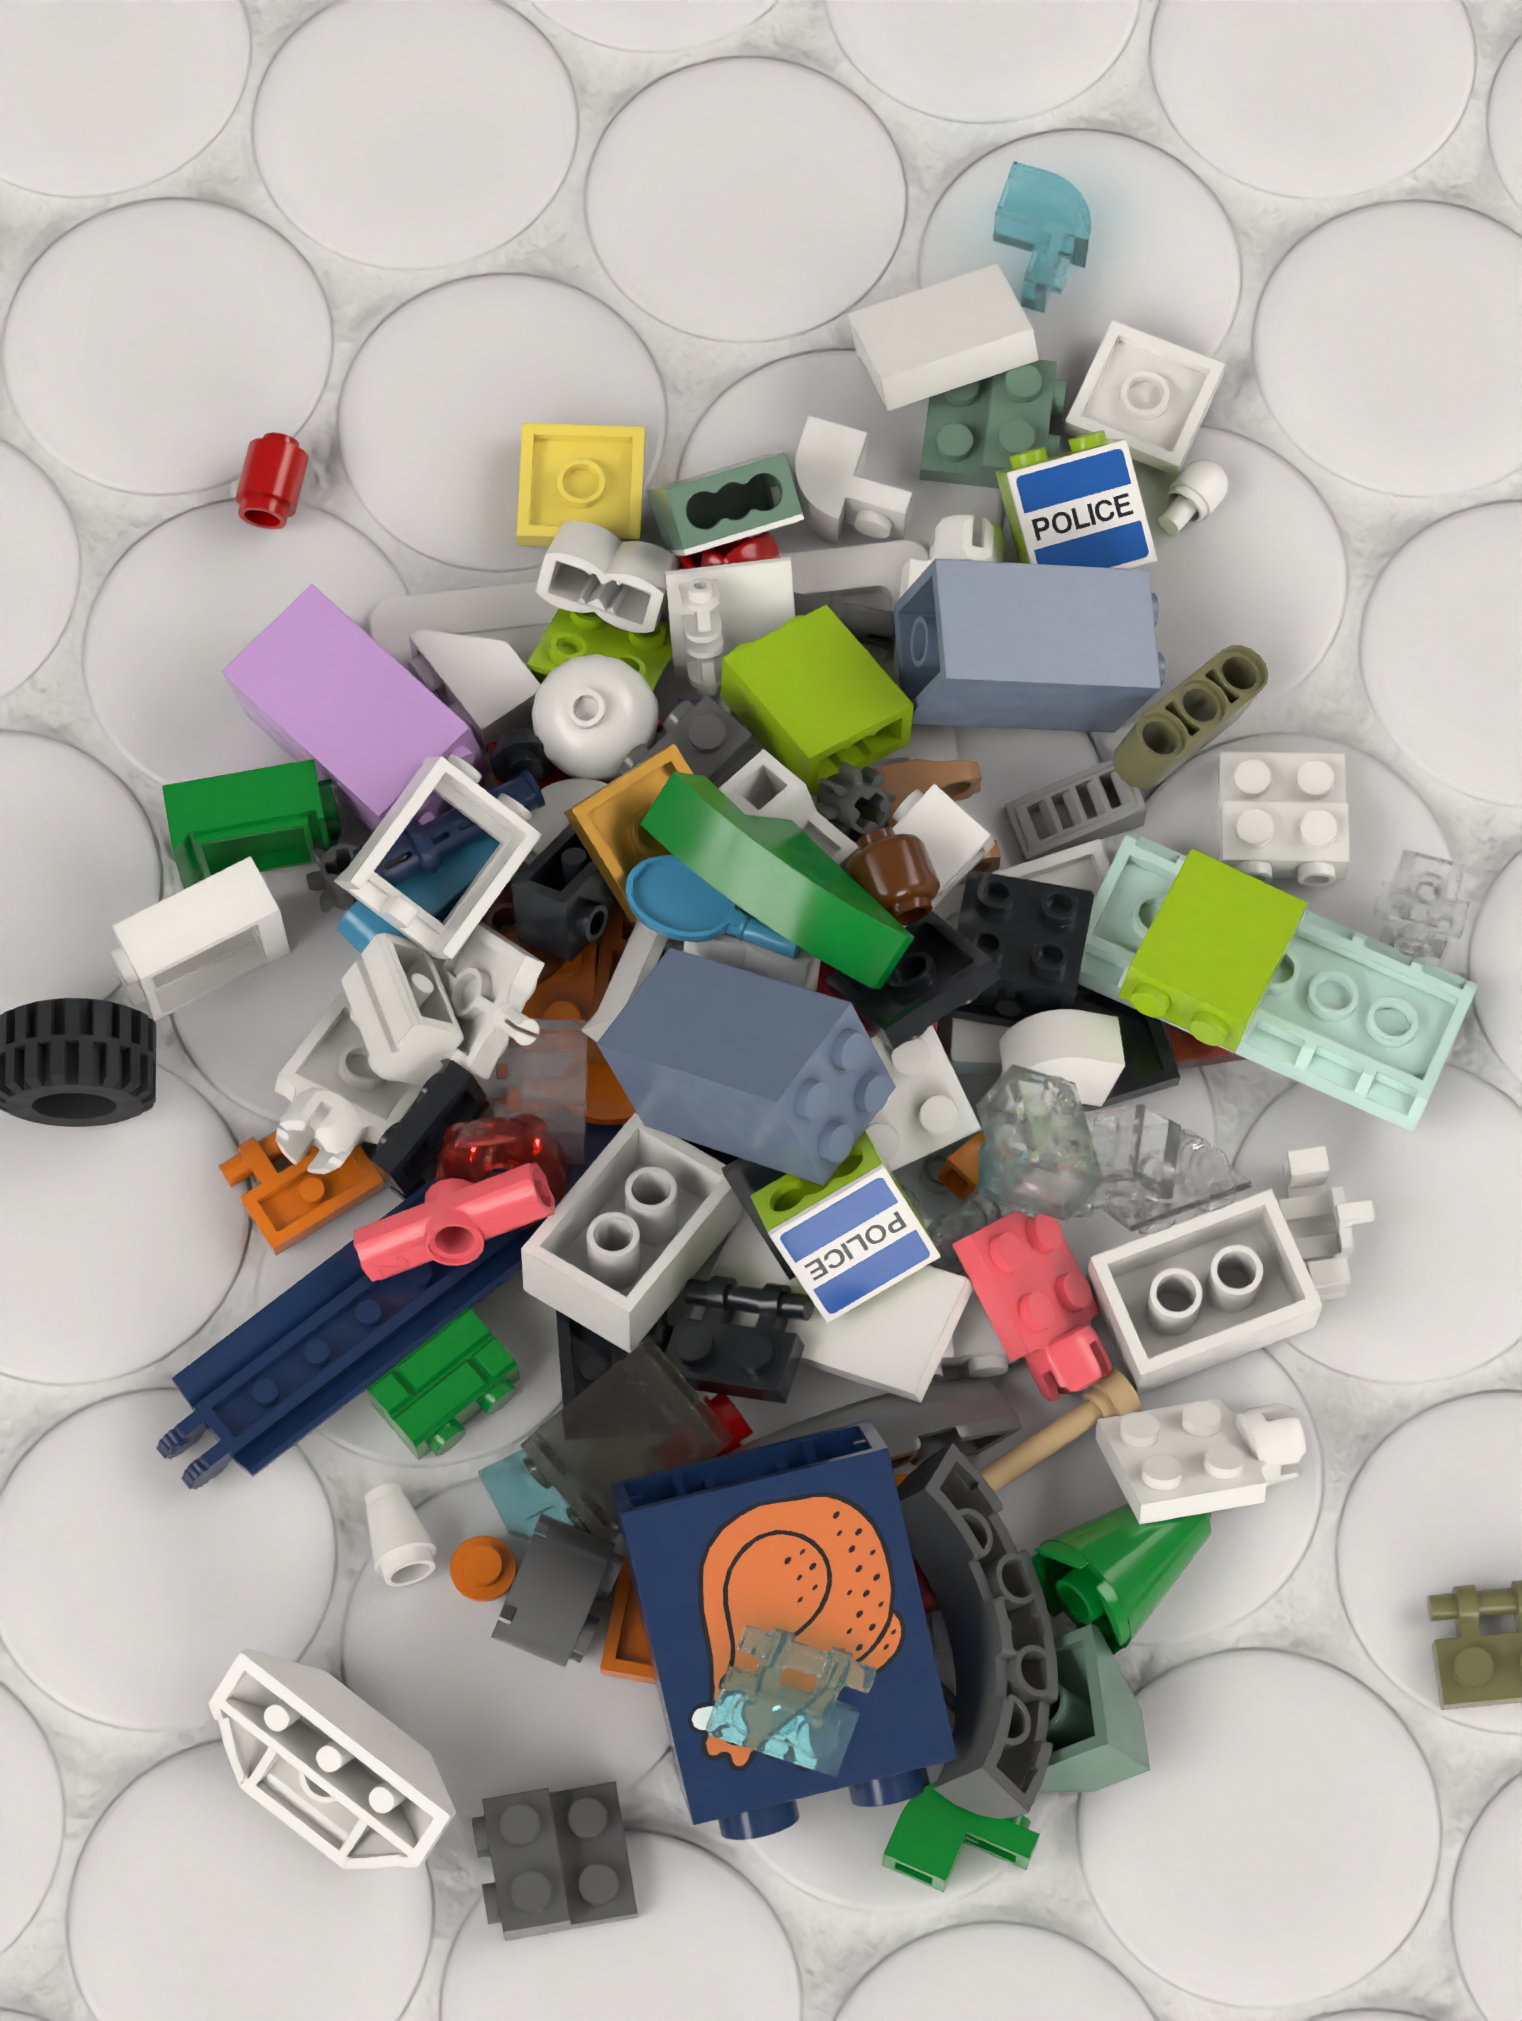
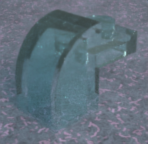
M1013 161L995 212L993 241L1033 252L1023 280L1021 306L1044 313L1051 292L1062 294L1071 264L1083 268L1086 266L1091 232L1090 211L1079 190L1065 178L1050 171Z

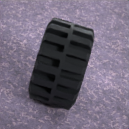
M58 998L28 1003L0 1015V1109L2 1111L39 1124L88 1127L125 1121L149 1111L156 1102V1023L153 1019L148 1018L147 1014L131 1007L105 1000Z

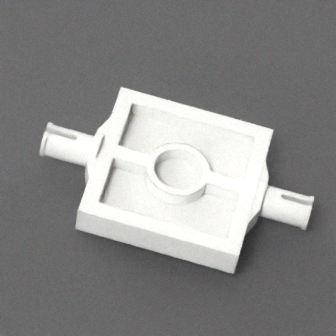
M480 921L453 959L432 958L465 1038L449 1059L454 1060L470 1073L489 1079L498 1059L507 1048L509 1036L520 1045L526 1046L533 1043L536 1038L524 1029L539 1034L538 1023L521 1012L526 1001L531 998L535 991L537 979L545 963Z

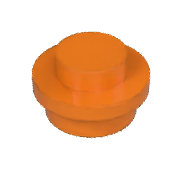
M475 1536L464 1541L455 1550L450 1563V1574L455 1588L464 1597L475 1602H490L499 1599L509 1591L516 1576V1561L511 1549L503 1541L492 1536Z

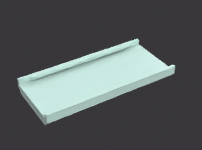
M1127 832L1093 901L1079 975V985L1135 1009L1130 1002L1118 996L1128 968L1187 856L1133 832ZM1306 909L1276 974L1236 1052L1233 1053L1410 1132H1414L1472 1002L1478 984ZM1156 1018L1191 1034L1189 1030H1186L1168 1020H1165L1163 1018Z

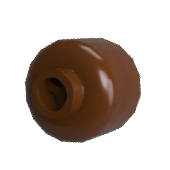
M885 827L874 830L857 841L859 850L848 860L845 871L902 926H906L922 919L932 911L931 901L938 894L940 881L926 847L920 838L913 834L895 835L893 828Z

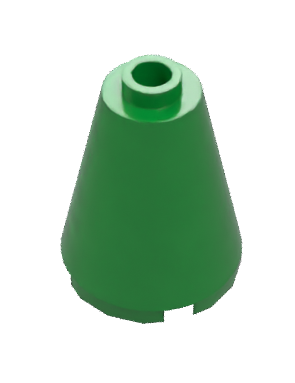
M1129 1503L1043 1541L1034 1550L1037 1553L1031 1557L1041 1584L1048 1611L1054 1618L1064 1611L1077 1626L1076 1629L1091 1623L1100 1629L1112 1654L1115 1655L1129 1645L1211 1535L1209 1521L1211 1512L1139 1525Z

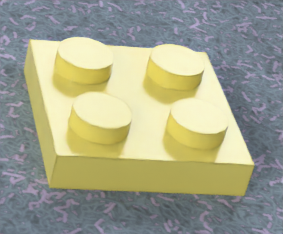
M522 423L516 531L517 546L549 547L563 522L583 521L598 525L613 533L622 542L641 541L645 426Z

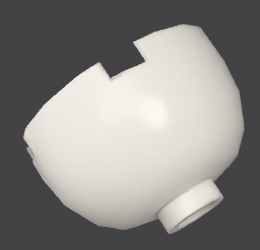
M593 654L571 658L551 670L537 689L532 708L534 734L543 743L544 752L555 767L570 778H585L606 782L613 781L622 775L619 773V767L625 757L635 747L645 744L651 749L655 745L658 734L656 730L659 723L657 698L645 678L639 672L620 659Z

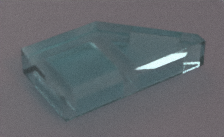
M537 1442L478 1471L479 1478L508 1534L530 1541L533 1533L546 1537L534 1531L541 1513L581 1529Z

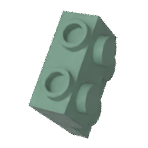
M1038 360L929 397L920 480L1000 489L995 471L1012 467L1009 456L1039 447L1046 448L1047 456L1059 454L1061 436L1049 434L1051 416L1063 417L1067 380L1055 379L1057 361Z

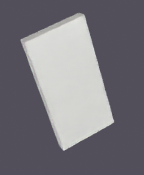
M742 1207V1217L732 1228L707 1281L717 1275L735 1278L738 1285L763 1288L767 1283L788 1285L793 1293L807 1294L797 1277L791 1280L788 1279L748 1213ZM926 1265L828 1324L814 1304L813 1314L808 1321L788 1319L784 1332L797 1333L805 1347L799 1362L800 1364L921 1403L974 1288L967 1277ZM695 1306L690 1319L702 1320L706 1307ZM735 1311L731 1324L756 1327L759 1314Z

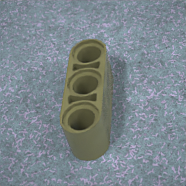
M1231 645L1221 650L1143 713L1114 750L1113 763L1120 778L1130 786L1139 789H1150L1160 784L1237 721L1267 684L1269 674L1266 663L1261 656L1251 648L1242 645Z

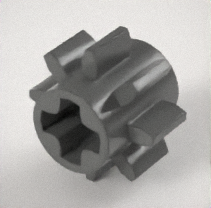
M842 762L839 773L833 774L827 779H819L820 788L815 808L819 814L829 818L828 821L844 835L857 842L861 837L874 830L889 827L887 820L891 810L890 804L896 800V796L879 789L885 776L882 772L868 766L860 770L858 767Z
M339 835L337 845L331 847L326 852L318 848L313 851L315 861L321 871H314L306 875L309 890H324L319 899L321 910L324 913L330 911L334 906L347 912L358 901V899L334 882L341 872L354 860L353 850L358 848L347 844L343 835Z

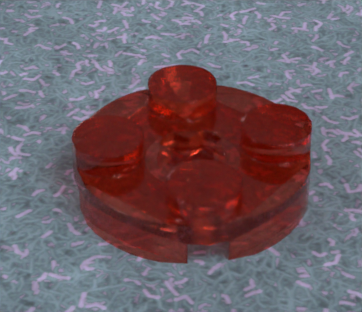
M520 1114L513 1118L487 1117L468 1123H455L446 1130L444 1144L437 1157L435 1180L437 1183L440 1180L457 1178L475 1184L498 1175L497 1172L490 1171L492 1169L504 1168L511 1170L527 1163L537 1162L547 1176L548 1185L555 1202L558 1198L561 1202L566 1192L567 1159L560 1143L547 1133L546 1123L538 1116ZM540 1219V1220L535 1221V1222H533V1223L527 1224V1225L522 1226V1227H520V1228H525V1227L534 1225V1224H536V1223H539V1222H540L541 1220H543V1219Z

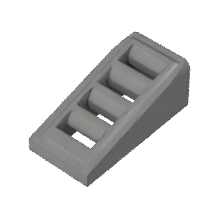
M1113 759L1008 802L1004 807L1025 862L1144 826L1146 805L1140 789L1130 786L1120 778L1115 770ZM1111 787L1115 788L1121 806L1114 809L1111 808L1105 793V789ZM1090 795L1097 816L1091 819L1087 818L1080 797ZM1065 803L1073 824L1072 827L1065 830L1055 808V805ZM1041 811L1050 836L1041 840L1030 816L1031 813Z

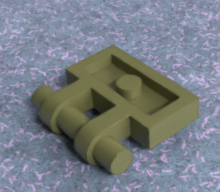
M1522 1580L1512 1581L1511 1588L1476 1591L1474 1585L1454 1586L1452 1593L1428 1595L1427 1607L1430 1621L1455 1619L1457 1638L1436 1639L1432 1644L1441 1710L1522 1703ZM1514 1614L1516 1632L1481 1635L1479 1617Z

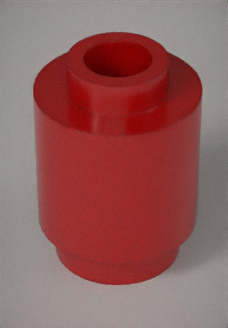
M271 432L266 433L263 438H257L249 442L235 496L236 502L240 505L238 515L243 521L264 529H281L286 526L288 517L295 514L309 460L307 453L299 447V442L296 439L282 433Z

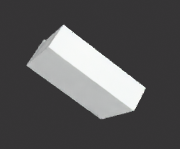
M998 263L848 313L857 357L862 359L888 411L1039 360L1033 327Z

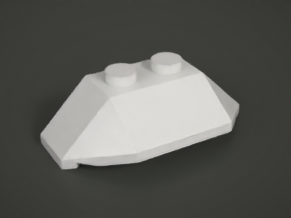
M246 1648L239 1653L208 1703L214 1720L219 1721L223 1744L239 1787L342 1869L402 1866V1868L419 1867L423 1864L456 1813L431 1753L326 1671Z

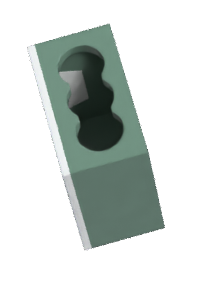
M785 453L762 455L647 490L663 547L674 556H687L804 520Z

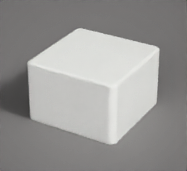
M953 1018L950 1063L955 1074L1000 1076L1002 1064L999 1040L1010 1028Z

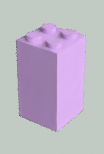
M313 584L302 592L221 671L247 717L296 762L314 759L318 780L331 779L334 797L372 832L375 831L421 768L422 762L426 757L442 756L447 760L453 754L463 759L482 775L478 782V785L482 788L486 781L485 777L491 772L470 727ZM432 791L411 819V822L419 821L423 825L452 810L454 807ZM406 853L400 855L399 857L403 859L406 856Z

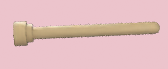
M1112 1368V1371L1105 1378L1102 1376L1095 1384L1089 1386L1090 1390L1083 1394L1084 1402L980 1470V1474L992 1490L996 1492L1095 1427L1097 1419L1117 1415L1121 1417L1132 1412H1141L1142 1406L1139 1397L1127 1378L1119 1370Z

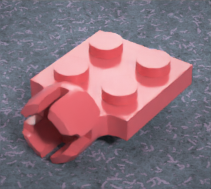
M1043 1196L952 1243L1010 1362L1018 1358H1026L1027 1367L1041 1395L1048 1402L1060 1400L1058 1394L1079 1392L1095 1384L1102 1376L1105 1378L1112 1371L1111 1358L1098 1332L1090 1324L1094 1316L1101 1313L1092 1295L1087 1279L1082 1275L1063 1237L1059 1222L1052 1215Z

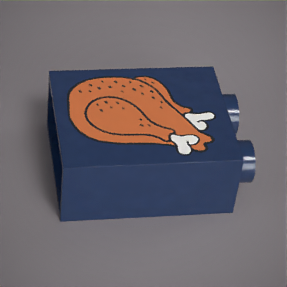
M870 1420L609 1483L677 1776L693 1825L718 1819L721 1835L726 1839L747 1840L760 1838L785 1830L799 1820L797 1799L848 1787L851 1801L857 1806L878 1807L906 1801L923 1793L924 1787L930 1784L927 1772L928 1766L958 1759L889 1451Z

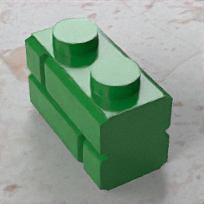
M468 1307L366 1388L374 1409L390 1428L396 1432L397 1436L412 1454L420 1460L431 1450L436 1456H440L452 1449L467 1432L462 1425L482 1409L487 1415H491L504 1407L517 1393V1388L513 1384L520 1379V1373L515 1359L497 1338L491 1334L490 1330L474 1311Z

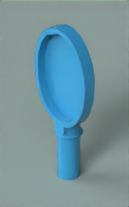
M674 855L654 856L643 860L630 871L627 877L625 893L630 910L641 923L662 936L679 941L704 942L727 933L737 937L739 941L745 940L793 960L800 950L799 946L776 933L749 913L737 910L735 903L704 881Z

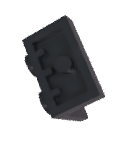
M976 870L970 871L966 880L956 930L993 960L1001 979L983 990L974 1001L967 1005L959 1006L946 1016L1011 1028L1019 1021L1037 1013L1057 1009H1074L1094 900L1093 892Z

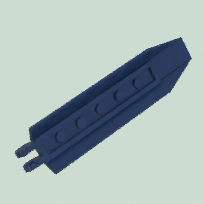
M567 1112L480 1142L381 1219L423 1204L428 1189L440 1180L457 1178L475 1184L524 1164H532L534 1162H537L547 1176L556 1208L622 1129L623 1125L590 1124L579 1120ZM546 1218L485 1240L482 1253L477 1259L468 1264L449 1266L433 1260L374 1282L370 1280L361 1267L358 1253L354 1247V1240L350 1241L172 1378V1381L193 1410V1413L178 1423L175 1428L169 1430L159 1440L160 1442L156 1449L164 1459L168 1458L171 1460L196 1443L208 1429L218 1443L201 1455L200 1458L194 1460L184 1470L181 1479L188 1488L196 1490L202 1487L210 1479L220 1474L232 1459L249 1475L254 1477L359 1396L366 1388L466 1308L469 1307L471 1309L518 1273L522 1269L521 1248Z

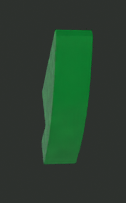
M672 772L640 823L669 852L737 906L814 957L872 989L880 990L915 938L792 820L744 814L706 776Z

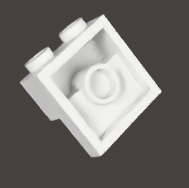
M1220 751L1218 756L1219 861L1265 883H1269L1272 878L1297 879L1302 885L1318 887L1330 885L1336 880H1345L1350 864L1349 803H1346L1345 753Z

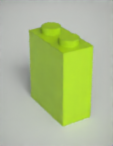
M827 604L805 616L798 615L789 619L781 628L754 642L748 641L738 645L722 658L720 697L763 748L806 784L810 796L819 791L820 784L818 781L820 778L827 779L829 776L839 773L842 762L862 769L910 744L914 704Z
M1191 848L1128 968L1118 997L1130 1002L1136 1010L1146 1016L1163 1018L1189 1030L1196 1039L1207 1045L1222 1046L1232 1052H1236L1297 932L1308 903Z

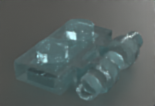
M746 1625L739 1640L738 1651L759 1657L755 1673L728 1665L705 1727L708 1735L837 1777L860 1715L856 1706L838 1701L837 1697L844 1686L868 1693L875 1679L876 1668L854 1661L853 1653L833 1646L827 1652L795 1641L794 1633L774 1627L771 1632H767ZM789 1667L816 1676L817 1680L812 1692L780 1682L779 1679L785 1668Z

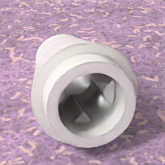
M388 1483L373 1488L364 1496V1501L367 1507L366 1513L374 1571L377 1574L383 1575L385 1583L393 1587L410 1585L426 1578L436 1567L433 1557L437 1552V1548L408 1498L404 1495L401 1485Z

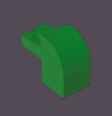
M934 1782L924 1787L923 1793L911 1798L904 1807L883 1853L882 1866L944 1892L964 1844L1027 1870L1040 1834L1028 1829L1031 1821L1023 1815L997 1819L980 1816L954 1805L933 1789L936 1783Z

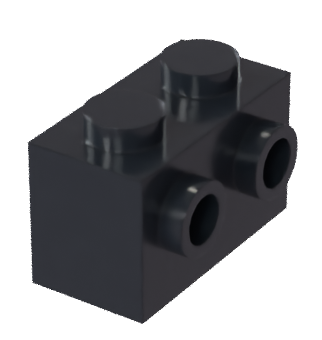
M571 824L511 882L518 942L570 962L591 941L598 939L603 933L605 926L622 910V907Z

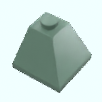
M1091 1623L1054 1638L1057 1656L1058 1698L1049 1707L1046 1742L1052 1743L1053 1746L1039 1792H1095L1150 1771L1142 1709L1100 1629Z

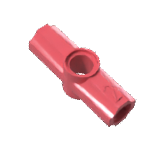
M537 1162L524 1164L475 1184L457 1178L440 1180L428 1189L423 1204L355 1229L353 1235L354 1247L358 1253L362 1269L372 1282L386 1279L433 1260L449 1266L464 1265L479 1257L483 1251L485 1240L554 1215L555 1200L548 1185L547 1176Z

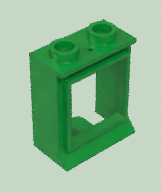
M314 759L162 785L172 851L184 889L198 883L202 877L206 879L250 856L259 872L316 863L313 851L318 848L326 852L331 848L330 841L338 840V836L342 835L331 779L318 780Z

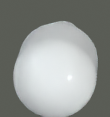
M1198 460L1189 464L1170 485L1169 492L1167 493L1169 506L1158 518L1160 526L1169 534L1176 535L1187 522L1199 523L1202 519L1208 518L1224 499L1228 491V478L1224 469L1219 464L1210 460Z

